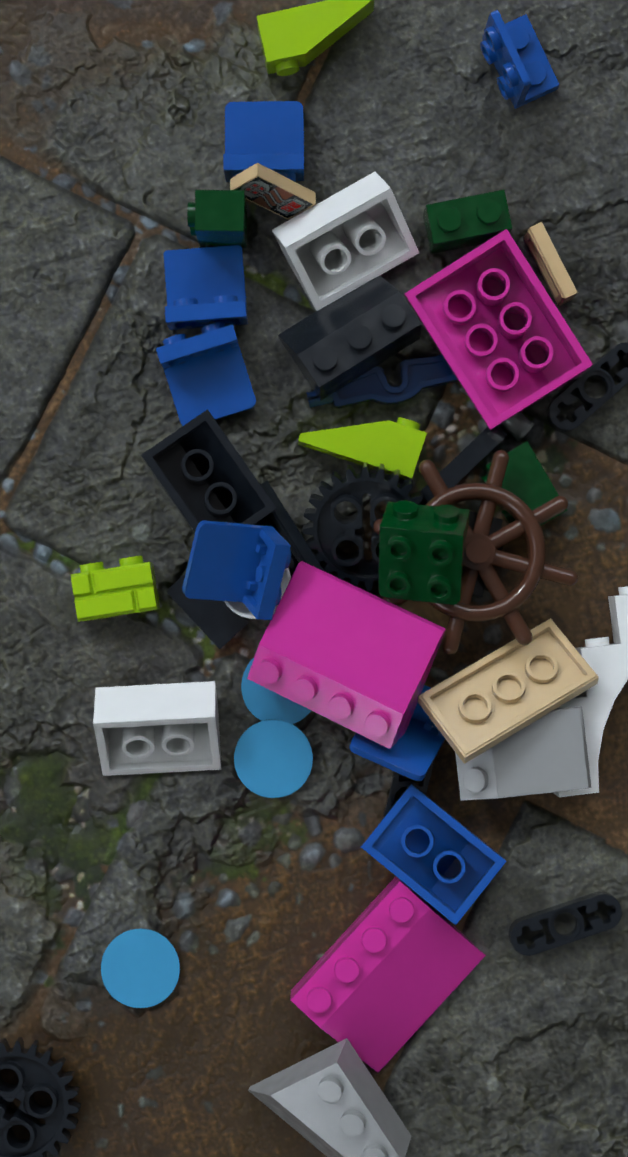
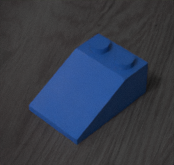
M412 784L361 846L363 850L455 925L507 862L505 858Z

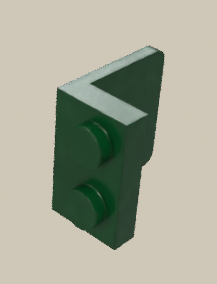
M406 500L388 502L380 524V595L385 598L455 605L459 603L462 594L463 550L469 526L470 510L459 509L447 504L428 506L417 505L412 501Z

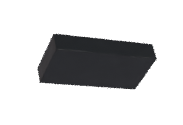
M184 574L166 592L208 638L221 649L249 622L245 617L234 613L224 601L187 598L182 591Z

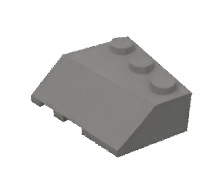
M347 1038L250 1086L248 1089L250 1093L327 1157L406 1156L412 1136Z

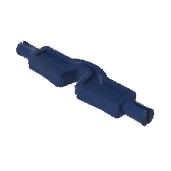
M438 355L402 361L400 363L402 384L398 387H391L388 384L382 367H374L322 401H320L314 391L306 392L310 408L333 402L334 407L337 409L370 401L384 405H395L414 398L422 389L457 382L458 379L444 357Z

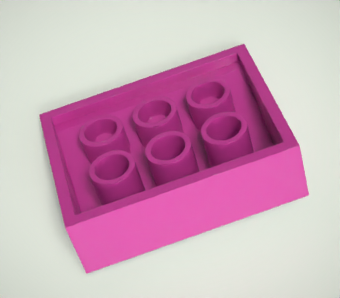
M507 229L404 293V296L489 430L553 393L586 372L593 365Z
M301 561L298 563L273 614L272 620H270L258 645L247 679L391 749L408 728L418 702V696L423 690L446 629Z
M395 876L291 989L290 1000L336 1041L340 1042L347 1038L360 1059L379 1073L486 955L438 910Z

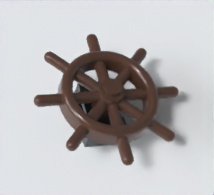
M503 450L494 453L486 483H466L448 489L431 460H423L419 465V471L434 495L426 505L439 506L447 504L459 508L457 503L481 501L478 513L470 511L469 526L463 550L462 594L459 603L450 605L427 602L439 612L450 617L442 644L443 651L448 655L457 652L465 621H488L502 616L518 643L528 645L531 643L533 636L517 608L531 596L540 579L567 586H573L578 581V575L575 571L545 563V539L540 526L542 523L565 511L568 507V500L564 496H557L538 508L531 510L518 496L502 488L509 462V455ZM496 506L507 511L515 521L501 528L503 520L494 517ZM382 519L376 520L373 525L374 531L379 535ZM524 534L527 558L502 551L504 545ZM493 566L523 573L516 586L509 593L498 576L497 569ZM484 590L489 591L494 602L488 604L470 605L472 596L483 597ZM385 597L383 598L384 600L397 606L408 601L403 599Z

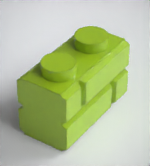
M133 556L119 559L120 567L104 569L103 562L79 565L81 573L71 574L78 622L159 610L160 603L153 563H143V556Z

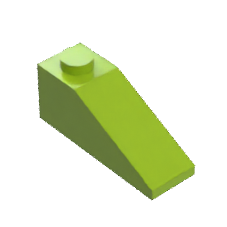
M325 0L256 16L267 73L288 76L300 70L299 67L308 65L374 11L375 0Z
M398 417L397 423L387 420L300 433L298 445L363 466L364 462H367L369 468L376 471L380 464H384L385 474L391 475L398 469L400 471L399 478L409 480L413 477L427 433L419 430L421 424Z

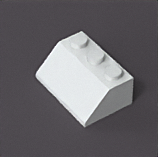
M376 172L367 175L272 229L287 262L316 311L419 254V250L392 189Z
M215 681L96 687L93 726L103 776L221 770L219 713Z

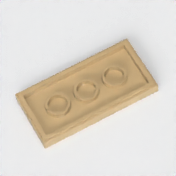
M551 618L530 630L533 638L528 645H521L514 639L418 696L420 706L464 764L598 684V675Z

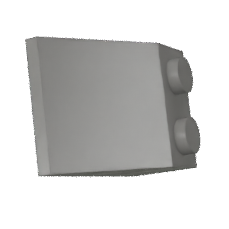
M582 707L557 708L465 764L455 752L461 801L498 799L591 788Z

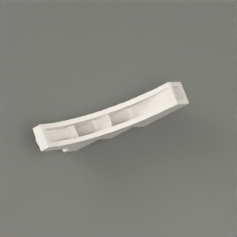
M628 586L618 587L619 595L608 596L614 643L609 644V637L585 639L586 647L575 648L598 675V684L558 708L582 707L591 788L554 792L558 797L599 793L598 759L603 730L614 701L628 680Z

